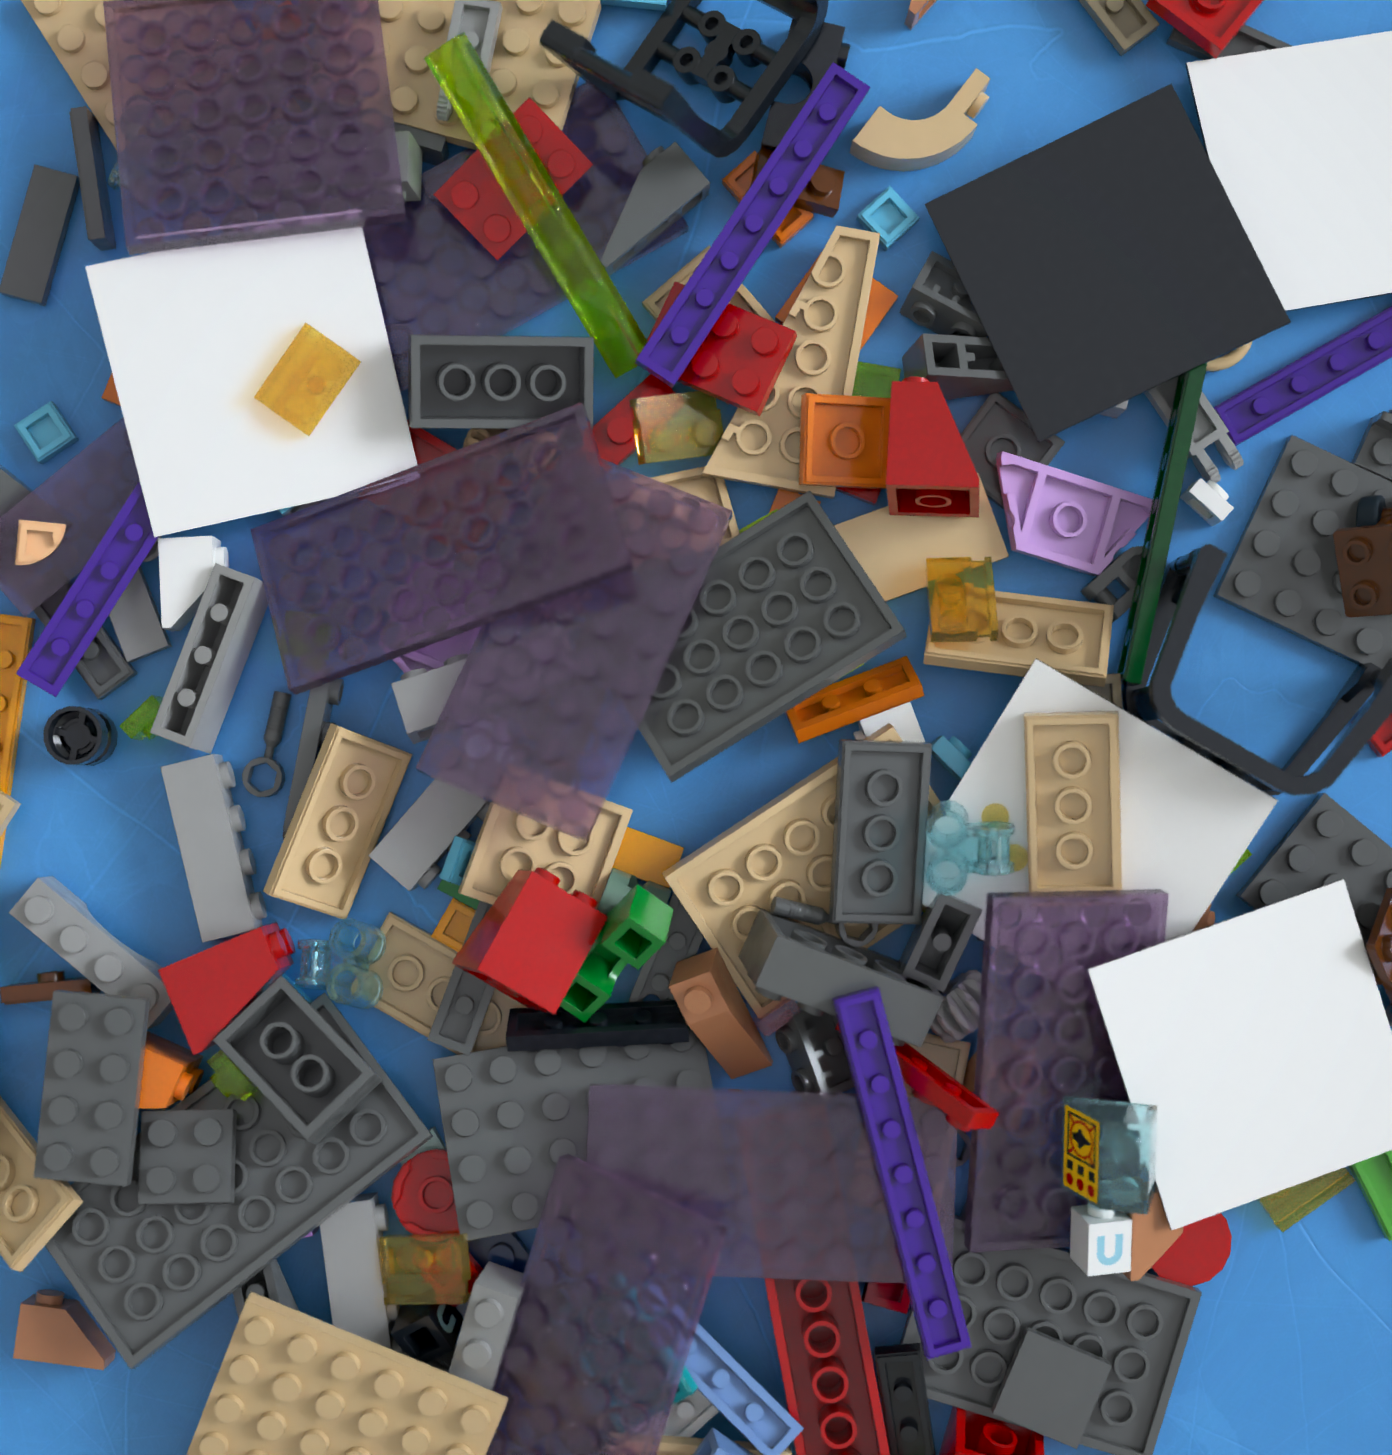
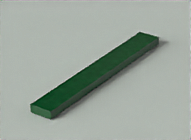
M1207 363L1178 376L1117 673L1121 674V684L1136 686L1140 685L1142 681Z

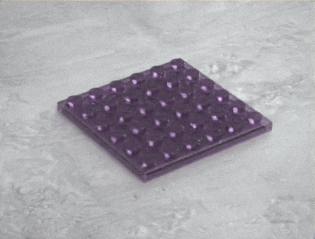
M113 0L103 2L125 243L130 255L407 221L378 0Z

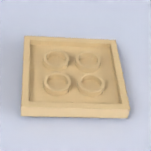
M504 764L458 892L493 905L518 870L534 872L536 867H540L557 876L561 880L558 887L571 895L574 890H578L598 902L595 908L597 910L633 810L517 767Z

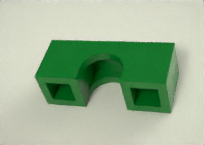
M637 884L606 915L608 918L560 1006L585 1023L611 997L614 984L628 963L638 970L666 943L674 909Z

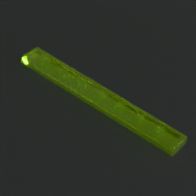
M465 32L456 35L424 57L590 337L594 338V343L612 374L617 378L638 366L635 364V361L648 341Z

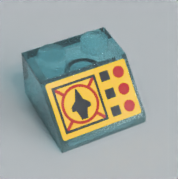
M1064 1096L1061 1187L1099 1209L1148 1215L1155 1194L1157 1105Z

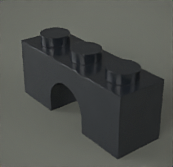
M792 19L788 36L798 21ZM826 22L823 23L822 29L813 45L793 72V75L799 76L807 83L810 93L803 101L796 104L772 102L761 147L771 150L776 149L833 62L845 69L850 44L842 43L845 27Z

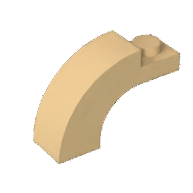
M976 68L950 103L942 111L926 119H902L879 106L853 139L850 154L869 165L891 171L920 170L947 160L960 151L973 137L978 124L967 117V115L975 119L990 97L985 94L991 78Z

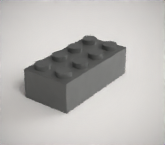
M408 334V425L411 428L593 429L594 338L577 336Z
M762 908L759 909L739 954L747 975L756 986L755 990L758 993L775 1001H780L782 996L797 1001L799 1008L815 1016H822L823 1012L836 1016L832 998L877 986L880 989L893 1043L900 1047H903L905 1042L918 1047L922 1046L944 999L937 989L903 975L899 960L862 946H851L841 938L786 917L773 915L770 911Z

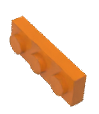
M905 656L828 685L785 713L798 743L923 697L924 692L908 657Z

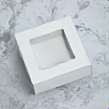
M1202 478L1198 479L1180 496L1185 503L1211 526L1222 522L1234 509L1226 501L1229 496L1225 490L1211 480H1208L1206 483Z

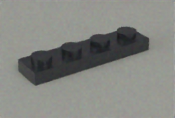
M675 1000L605 1003L585 1023L561 1006H559L555 1015L532 1008H511L507 1024L506 1043L508 1051L531 1052L545 1049H582L585 1047L604 1046L625 1047L642 1044L668 1045L689 1042L690 1027Z

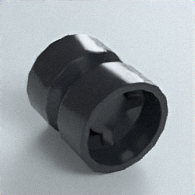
M67 706L57 710L48 718L44 727L43 741L47 751L57 761L70 765L94 766L104 762L113 754L117 745L118 732L114 722L107 714L96 709Z

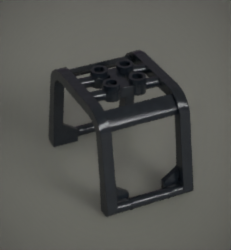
M672 0L624 69L595 54L597 50L587 38L554 20H551L540 37V45L604 96L613 101L627 100L676 127L705 152L716 158L727 157L736 151L749 137L813 45L822 29L829 0H757L798 21L779 51L765 45L755 30H742L727 22L721 12L709 11L704 13L700 11L697 7L702 0ZM685 24L699 30L703 39L708 44L704 50L703 57L693 47L679 49L672 45ZM735 53L739 60L747 67H756L760 64L767 66L753 88L739 81L733 69L729 67L733 62ZM660 60L674 66L679 77L686 84L696 85L701 83L710 88L713 95L721 103H732L735 100L741 102V105L723 129L719 130L703 121L675 86L651 74Z
M1207 544L1192 550L1184 556L1178 557L1167 565L1162 580L1141 684L1136 686L1124 685L1122 690L1124 710L1269 795H1279L1281 793L1288 795H1310L1330 787L1392 713V658L1388 660L1383 669L1373 663L1358 665L1323 718L1285 766L1280 769L1188 716L1176 706L1172 698L1171 684L1199 612L1224 563L1227 553L1211 544ZM1157 656H1158L1156 665H1155V667H1154L1152 676H1151L1150 681H1149V686L1146 687V684H1147V682H1148L1149 676H1150V674H1151V671H1152L1153 666H1154V664H1155L1156 658H1157ZM1374 692V694L1372 695V697L1370 698L1362 712L1346 730V732L1335 744V746L1331 749V751L1327 754V756L1316 768V770L1304 776V774L1309 770V768L1320 757V755L1325 751V749L1330 745V743L1335 739V737L1340 733V731L1345 727V725L1350 721V719L1355 715V713L1360 709V707Z

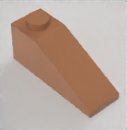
M718 948L677 962L668 987L688 1026L729 1077L734 1079L772 1066L773 1060Z

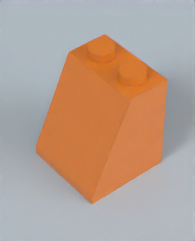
M147 1031L139 1109L167 1108L179 1100L183 1101L187 1094L193 1093L199 1086L204 1074V1070L198 1068L203 1055L198 1053L193 1055L191 1050Z

